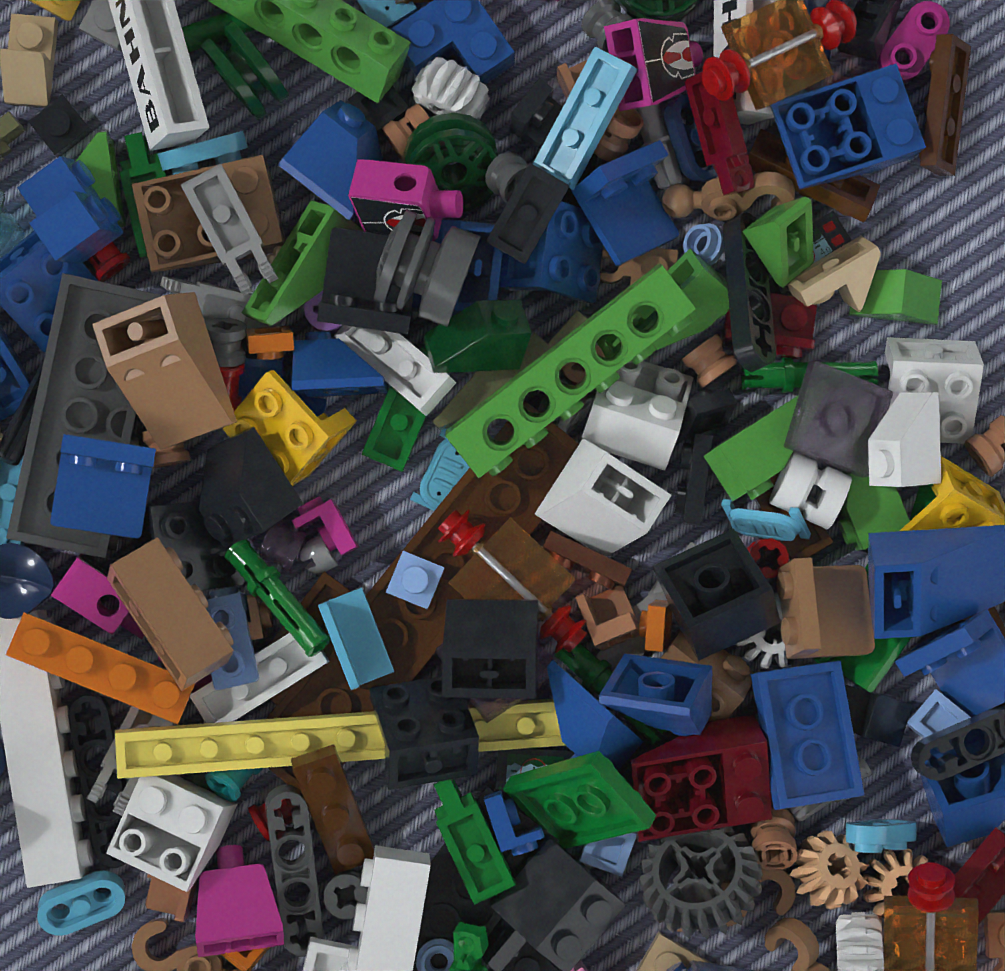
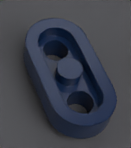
M685 93L671 99L665 107L664 121L682 173L694 182H703L717 177L718 175L713 165L706 166L688 94ZM681 112L686 117V124L682 121ZM695 154L700 159V166H698L694 157Z

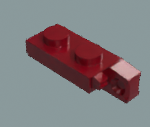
M702 72L686 79L685 86L706 166L713 165L719 178L723 196L741 193L754 188L752 166L749 164V155L747 154L744 134L740 126L733 96L727 101H721L714 95L709 94L702 82Z

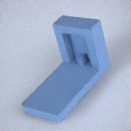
M236 587L210 592L211 599L207 600L208 608L206 610L215 623L220 621L226 626L234 642L231 646L234 651L228 663L211 673L213 686L216 690L245 685L259 680L246 616L247 613H250L247 595L250 594L237 593Z

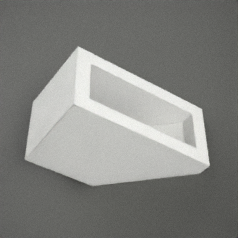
M939 392L899 393L868 440L869 486L906 487L941 483Z

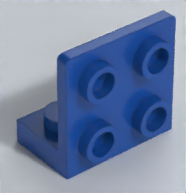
M660 140L599 166L580 182L574 191L571 190L616 266H621L673 241L679 236V231L670 216L665 212L661 201L648 181L658 174L655 166L669 156Z
M561 201L526 264L503 252L499 287L510 291L545 290L581 302L595 303L600 283L603 244L582 208Z
M33 231L0 258V306L43 352H46L62 273L96 281L99 280L83 263L55 261L36 232Z
M63 434L60 451L61 457L50 519L51 525L140 538L156 449Z
M988 609L917 643L895 661L904 677L919 669L923 675L931 673L943 695L970 717L1005 703V638Z

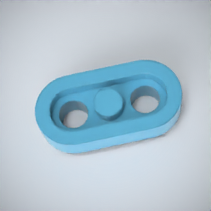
M239 131L158 153L162 171L171 169L174 175L199 169L197 162L213 157L216 165L242 159L240 150L246 149L248 146L244 132Z
M874 819L846 823V842L854 843L856 852L881 853L882 849L906 850L907 842L916 841L917 822L910 820Z
M101 870L48 890L42 895L38 903L37 919L40 927L49 934L62 936L116 915L125 904L124 882L117 874ZM108 888L109 891L105 893H99L96 891V889ZM58 904H65L68 907L59 910L56 909L54 906Z

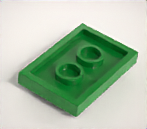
M600 751L512 775L503 787V790L510 798H513L520 809L531 820L559 839L557 843L565 849L649 829L657 816L645 803L640 793L629 785L615 769L613 763L604 757Z

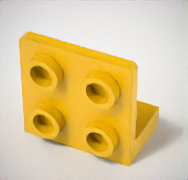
M270 370L263 375L234 411L237 423L223 427V431L229 437H232L255 427L291 485L294 486L313 473L357 420L345 408L330 417L326 413H322L317 417L274 370Z
M941 456V483L933 484L931 487L936 498L900 531L1005 525V503L998 490Z

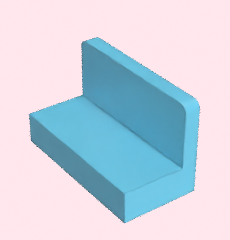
M362 587L318 605L351 690L395 671Z

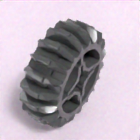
M730 826L660 838L661 846L649 845L648 853L650 859L641 860V869L644 875L640 876L639 884L644 892L643 900L646 907L652 909L651 912L654 919L659 923L665 921L667 929L672 933L681 928L684 936L690 939L694 932L700 929L702 936L709 939L711 929L718 927L719 931L726 935L728 930L726 923L730 920L742 925L743 916L741 910L754 912L755 903L752 897L761 896L762 888L759 880L762 879L763 872L761 865L757 863L759 860L757 851L754 850L753 846H750L748 838L743 833L736 835L734 827ZM679 865L680 873L673 879L674 884L667 889L669 878ZM736 866L730 885L723 891L721 884L729 876L728 871Z

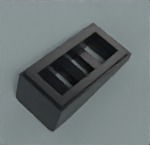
M850 0L847 6L853 10L856 16V34L850 42H840L837 49L842 53L876 61L885 46L903 0H869L881 3L883 6L867 3L868 0ZM861 17H864V18L872 19V20H875V21H874V23H872V22H868V21H864V20H860V19H861Z

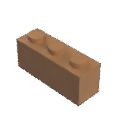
M157 537L112 563L107 580L181 691L227 664L234 651L231 647L234 642L226 626L220 621L215 623L206 610L208 602L201 589L196 584L190 586L181 573L183 565L177 553L171 547L165 548Z

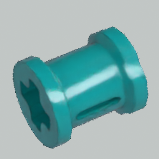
M263 768L208 772L205 775V779L209 788L217 796L228 802H235L241 796L240 789L252 775H258Z

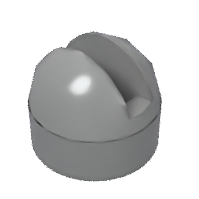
M321 535L309 540L300 551L301 561L313 559L305 567L306 570L312 573L320 574L338 566L332 551H329Z

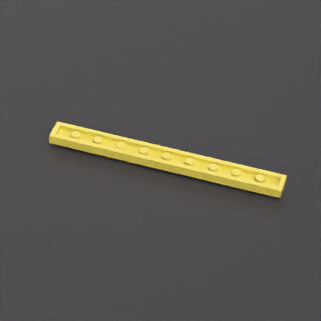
M553 699L468 705L479 735L478 752L565 745L562 742ZM374 711L115 730L117 779L292 766L291 758L333 744L336 747L341 762L385 759V743Z

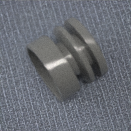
M406 209L400 222L391 230L376 270L377 280L374 300L385 304L394 285L401 288L395 306L396 309L403 310L413 293L421 295L419 317L448 327L480 236L452 226L442 243L432 241L435 219L428 217L421 235L418 236L412 233L417 212Z

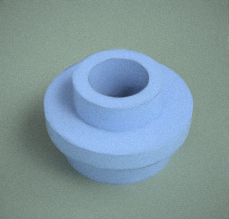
M711 223L693 226L684 238V252L686 253L691 248L710 266L715 264L724 251L722 229Z
M441 938L426 942L417 954V970L449 971L454 961V944ZM441 953L447 957L448 963L444 968L437 969L432 966L430 959L434 954Z

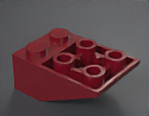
M754 714L710 721L705 725L701 735L679 736L630 760L633 789L640 793L645 803L657 815L649 829L637 831L639 842L772 819L767 740Z

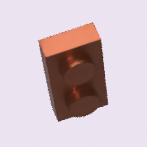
M550 531L543 545V549L550 552L547 560L570 571L574 564H577L591 571L587 579L612 590L615 583L624 586L632 571L631 568L553 531Z

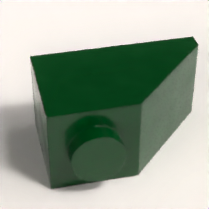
M521 299L476 301L452 316L448 327L439 324L426 332L423 340L433 373L520 370L532 332Z

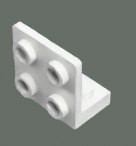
M887 337L885 355L890 369V379L885 414L899 393L939 392L940 443L964 444L968 438L973 436L984 367L976 342Z

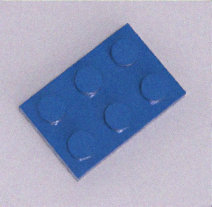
M841 661L751 674L759 726L767 740L770 790L774 810L865 796Z

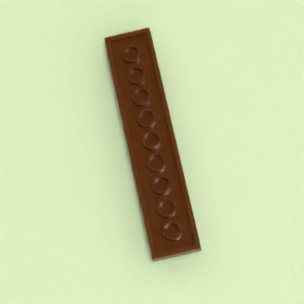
M523 401V405L528 411L540 413L527 401ZM507 421L493 439L498 441L508 439L513 434V425ZM551 422L545 427L549 433L541 441L529 449L524 444L510 454L513 461L497 475L492 477L487 472L478 478L473 470L469 468L402 550L445 568L429 608L425 609L386 593L402 551L366 595L395 671L351 690L333 643L330 641L323 649L330 662L296 682L279 706L276 705L266 719L372 712L374 710L369 697L370 688L412 681L443 643L447 599H479L498 575L472 549L466 555L452 556L455 545L450 540L439 543L438 540L443 534L437 528L455 509L462 515L470 509L468 521L473 526L481 523L485 524L484 536L478 543L502 566H505L543 520L535 515V512L579 446V443ZM292 766L268 767L285 783L295 786L301 791Z

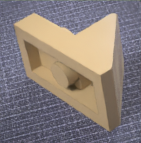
M11 13L8 49H0L4 102L6 104L43 108L50 104L59 23L55 17Z
M860 235L813 263L789 282L787 286L791 294L807 307L829 300L834 295L835 290L838 289L843 301L857 312H860L864 306L881 252L878 246Z

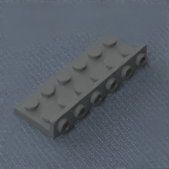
M62 273L6 539L106 558L107 549L116 551L119 540L117 535L52 526L50 523L61 457L63 434L139 445L140 437L131 436L135 418H140L107 370L92 324L158 298L161 295Z

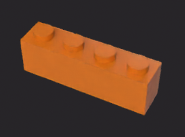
M25 612L5 654L175 724L179 723L195 685L194 683L181 691L168 670Z

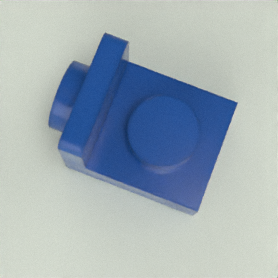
M501 790L484 796V802L501 852L511 849L512 855L516 856L538 848L536 840L544 838L541 825L515 833L513 826L521 824L513 798L504 800Z

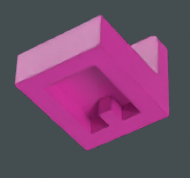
M320 496L297 509L300 516L292 520L296 529L300 530L321 518L324 525L319 527L318 531L330 552L337 548L339 553L344 556L359 548L334 500L330 499L324 503Z

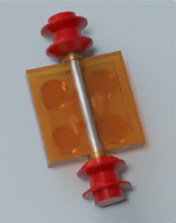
M777 0L721 26L730 49L724 50L719 58L712 56L705 60L702 72L703 85L709 94L714 95L721 101L729 100L734 92L743 93L748 90L756 111L768 107L834 75L824 49L833 50L839 46L840 42L848 43L853 40L857 24L855 13L844 2L831 0L825 7L814 8L809 16L803 0Z
M455 509L437 528L443 534L438 542L450 540L455 545L452 555L454 557L466 555L471 549L473 551L470 554L473 557L450 580L449 584L465 599L538 600V619L542 622L546 619L541 625L539 638L544 639L551 636L557 642L555 653L562 648L570 653L587 635L582 629L587 620L575 622L570 618L571 605L558 607L552 613L555 609L552 607V604L576 579L511 517L486 543L483 540L478 543L484 536L485 524L481 523L473 526L468 521L470 509L463 515Z
M928 862L914 867L908 874V884L910 886L908 896H884V971H977L978 898H955L953 890L955 876L950 869L943 865Z

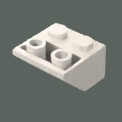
M630 361L617 370L620 378L613 385L601 393L596 391L581 441L585 439L606 452L665 470L681 429L694 377L682 374L675 369L664 368L645 361L637 365Z
M582 439L535 512V515L587 548L607 557L648 533L671 497V494L606 451Z
M175 774L139 777L106 854L188 892L219 847L237 804L228 802L215 793Z

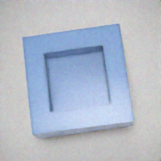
M402 551L386 593L428 609L445 568Z
M935 689L910 718L907 726L919 736L925 738L971 717Z
M633 832L584 844L579 861L622 877L637 833Z

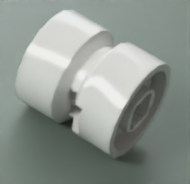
M793 451L786 466L776 480L769 504L789 512L790 507L799 508L803 511L805 520L829 529L844 504L852 477L831 467L819 470L817 461ZM813 484L820 487L815 498L808 496Z

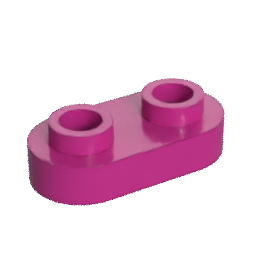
M923 1L914 5L885 44L878 57V69L897 63L903 83L913 80L929 60L931 52L935 50L936 36L948 33L950 19L947 11L941 5L932 1ZM925 16L932 18L935 22V28H924L921 24V18ZM897 52H905L909 56V64L902 65L898 63L895 54Z

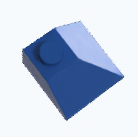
M339 100L320 113L281 159L278 166L350 220L357 215L348 196L357 159L383 161L376 127L365 119V115L360 109Z
M331 332L304 333L305 340L294 341L292 390L300 398L387 394L388 384L384 377L339 338L331 339Z
M624 654L599 694V703L655 729L668 730L679 736L701 735L711 716L713 666Z
M552 660L547 666L562 742L575 753L571 758L600 751L604 757L613 763L618 771L644 741Z
M978 728L969 731L964 739L965 748L969 753H976L981 750L985 742L984 734ZM932 748L929 750L931 758L926 760L925 764L936 769L939 767L937 759L949 753L956 756L957 760L960 757L954 749L941 754ZM1005 753L939 781L928 779L920 774L932 816L946 847L987 836L1005 820Z

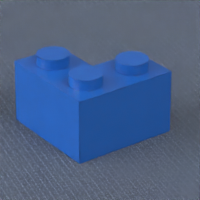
M433 0L390 29L411 42L405 61L416 76L422 68H425L429 61H433L436 57L447 59L453 54L463 67L467 66L468 71L478 75L480 82L485 85L515 65L514 50L479 0Z
M59 156L17 188L37 216L29 224L54 260L82 264L124 232L117 223L121 219L117 209L106 197L100 199L91 186L95 182V178L81 160L75 162L73 159Z

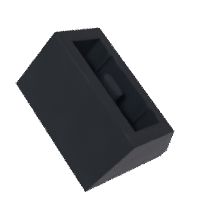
M447 599L443 639L442 697L535 699L538 691V600Z

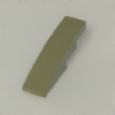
M577 310L548 344L534 332L530 337L520 370L476 371L433 421L434 426L440 431L449 428L577 328L587 318Z

